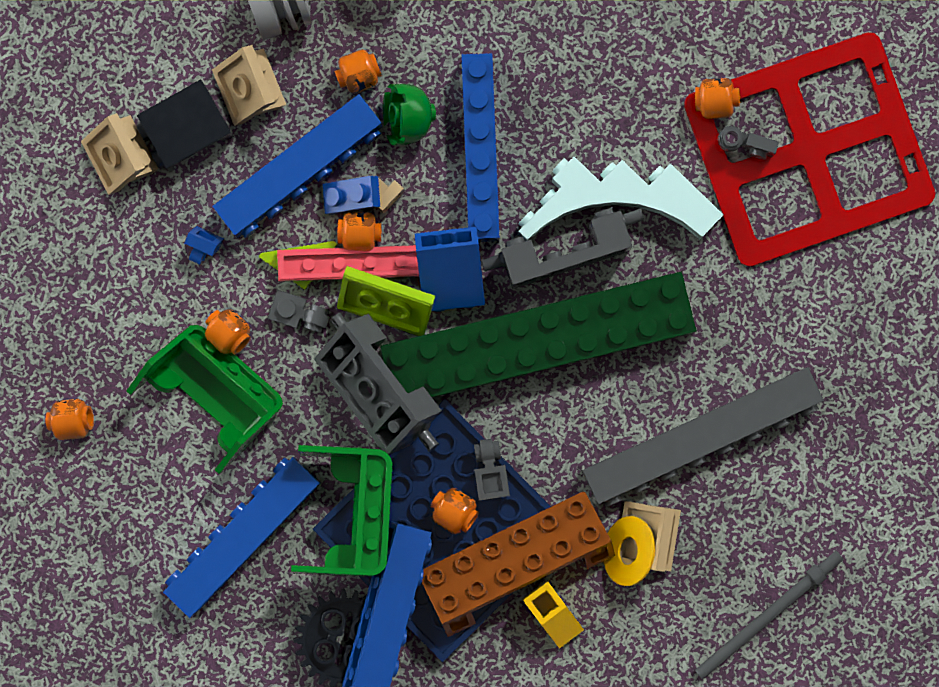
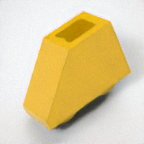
M547 580L522 598L558 648H561L584 631Z

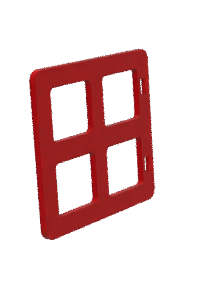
M867 32L731 79L733 87L740 89V99L769 89H774L778 93L793 135V142L777 148L776 154L772 158L767 156L766 160L750 157L736 163L729 162L725 151L718 145L717 139L719 134L713 118H704L701 111H696L695 92L689 94L684 101L685 112L721 213L724 214L723 219L739 262L744 266H754L929 205L935 198L934 186L881 39L875 33ZM856 59L861 60L864 63L880 108L879 112L822 133L816 132L798 86L799 79ZM881 64L887 83L877 85L872 68ZM882 136L890 137L907 183L906 190L849 210L843 209L825 161L826 156ZM913 153L919 172L909 174L904 157ZM802 166L805 169L821 214L820 219L775 236L758 240L751 227L739 193V187L792 167Z

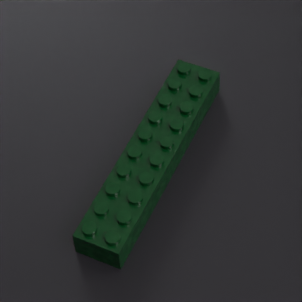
M681 271L381 345L380 348L384 363L407 393L424 387L429 395L435 398L694 334L697 330Z

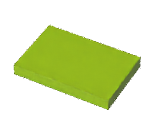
M347 266L343 274L337 308L358 316L369 314L376 322L422 336L425 335L435 296Z

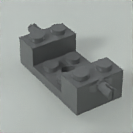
M612 208L595 213L593 220L590 221L588 226L594 246H591L590 241L572 247V253L562 256L561 251L545 255L541 263L538 261L532 240L524 241L523 237L505 242L506 248L501 249L498 255L481 259L484 271L486 272L501 266L505 267L511 287L515 289L627 253L632 248L627 226L644 221L642 211L638 209L622 214L621 211L613 213Z
M341 313L333 316L330 321L338 331L314 360L380 449L391 455L410 446L419 438L428 452L434 450L439 443L429 432L431 422L442 412L439 406L424 387L410 393L405 391L376 352L377 348L386 339V336L369 314L349 322L345 320ZM368 383L372 387V394L367 390Z

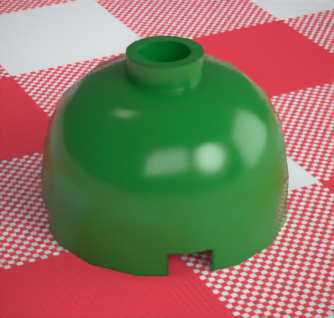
M389 84L387 87L391 89V92L384 93L382 107L384 126L388 122H390L392 135H386L391 145L416 143L425 137L430 130L431 122L435 121V106L433 103H430L424 91L415 85Z

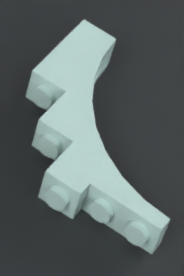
M573 157L569 162L564 158L553 169L552 172L555 176L552 178V183L559 190L555 192L551 189L540 200L543 206L535 214L530 211L518 223L522 227L518 231V235L523 237L525 241H528L544 227L566 215L588 208L613 205L637 207L658 213L682 225L700 240L724 214L671 164L665 169L660 165L648 177V180L651 182L648 185L623 160L617 166L612 162L600 174L603 178L600 182L580 161Z

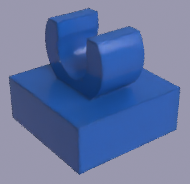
M198 226L194 227L188 233L184 243L193 247L189 260L200 265L205 260L207 254L213 256L220 249L224 238Z

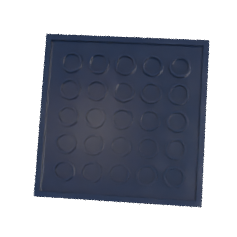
M446 399L438 405L442 412L431 422L429 432L439 443L434 450L428 452L421 440L417 438L410 446L389 455L392 460L389 521L431 532L432 546L430 553L425 556L422 569L551 507L502 456L501 459L495 460L496 463L494 465H506L510 496L479 500L474 469L485 468V465H483V462H476L474 444H479L480 440L485 439ZM456 488L476 501V511L479 514L466 533L461 531L458 534H453L433 521L434 509L430 506L440 491L446 493L449 489ZM354 489L313 528L330 548L335 545H351ZM359 576L369 587L372 576ZM421 582L415 592V610L412 616L408 618L407 627L443 662L512 593L471 612L476 624L448 637Z

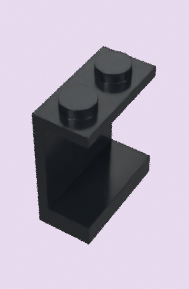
M201 79L136 115L140 121V124L136 126L145 142L150 140L156 149L151 152L159 168L165 166L169 172L175 170L174 165L219 140L225 142L234 137Z

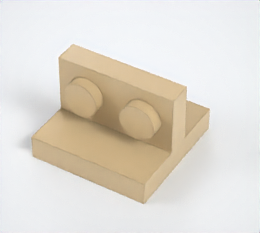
M253 45L242 47L212 69L234 126L243 124L256 115L278 110L286 105L264 49L254 50Z
M116 113L106 117L81 141L108 195L120 191L129 182L151 175L158 170L131 115L119 118Z
M624 501L622 518L626 516L641 518L648 524L653 533L655 556L650 570L671 571L681 510ZM633 538L625 539L620 548L621 560L627 565L631 564L637 556L638 547Z

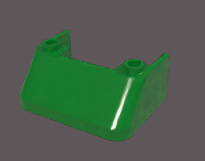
M191 325L146 362L126 392L132 395L147 381L156 390L164 393L173 392L176 388L180 387L223 426L218 433L217 440L227 454L215 469L220 474L281 409L283 401L278 392L233 353L222 354L205 338L206 329L204 327Z
M298 445L300 456L331 457V472L334 478L343 483H355L351 545H335L330 548L325 557V567L291 565V572L293 574L330 576H376L380 574L387 565L392 482V460L390 456L380 449Z

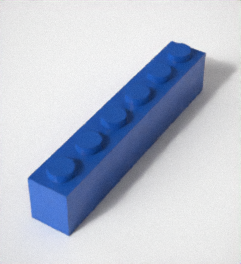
M492 53L462 54L468 227H477L478 242L499 241L500 236Z
M358 94L212 207L237 238L241 235L247 238L259 229L257 223L266 216L272 219L284 209L282 206L284 202L290 198L295 201L308 191L306 186L314 179L320 182L332 173L331 166L339 160L345 163L357 153L355 150L357 146L363 142L368 145L381 135L379 130L383 127L382 122L361 95Z
M292 457L289 461L286 458L282 459L272 470L276 475L268 483L265 480L261 481L251 492L254 498L247 505L241 502L231 512L229 516L233 520L225 528L220 524L209 535L208 539L212 542L204 550L198 547L187 558L186 561L190 563L182 573L177 569L165 581L168 587L163 593L189 618L193 617L321 484L295 457Z
M389 521L387 565L380 574L371 578L342 687H390L392 677L396 676L399 669L398 655L400 648L404 646L407 639L406 626L408 618L412 616L415 610V592L423 580L424 571L422 567L424 559L431 550V532Z

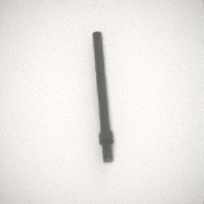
M834 551L818 566L814 564L806 571L807 575L696 668V673L703 680L815 584L819 586L826 580V575L844 560L837 551Z

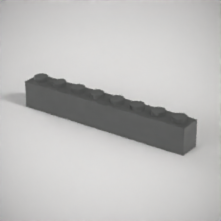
M806 367L581 471L596 503L604 502L605 507H608L623 500L620 494L632 489L633 494L639 493L651 487L648 482L660 476L661 481H665L679 474L676 468L687 463L689 468H693L706 462L705 455L716 451L719 456L734 449L733 442L744 438L747 443L762 436L761 429L772 425L774 430L791 423L789 417L800 412L802 417L819 410L817 404L824 401L809 367Z

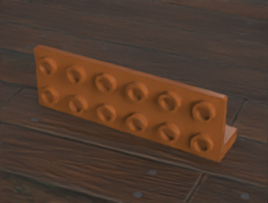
M580 492L424 568L422 584L447 636L450 637L476 624L471 612L580 559L583 560L587 569L615 556L612 541L587 494Z

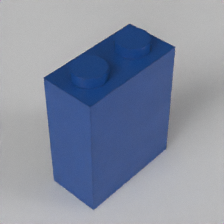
M477 227L416 233L415 244L421 291L435 296L432 311L441 312L446 309L473 308L485 305Z

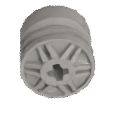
M248 0L263 41L282 34L280 22L282 19L286 18L293 30L298 29L293 15L301 13L305 26L312 24L309 0Z

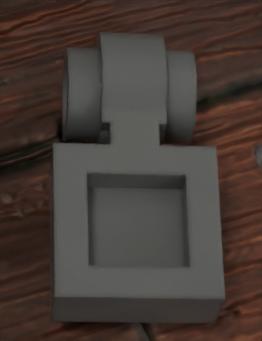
M735 126L723 128L717 139L720 148L726 152L736 151L742 146L743 149L749 150L748 155L762 160H766L767 156L772 158L776 154L779 144L778 141L741 132ZM726 135L734 136L735 143L727 142Z
M277 289L267 319L298 329L299 323L303 319L305 322L304 328L321 333L323 328L326 329L330 317L327 316L328 309L311 304L310 310H304L307 299Z
M492 438L480 440L479 444H474L476 462H483V465H485V468L474 469L479 500L510 496L506 465H494L496 463L495 460L501 459L499 441H493Z

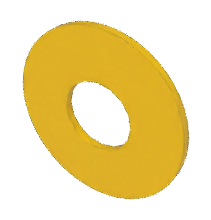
M626 516L616 521L608 532L615 556L605 560L604 566L609 577L615 583L622 586H633L641 582L652 567L655 556V541L650 527L644 520L635 516ZM633 538L638 547L637 556L631 564L626 565L621 560L620 548L625 539Z

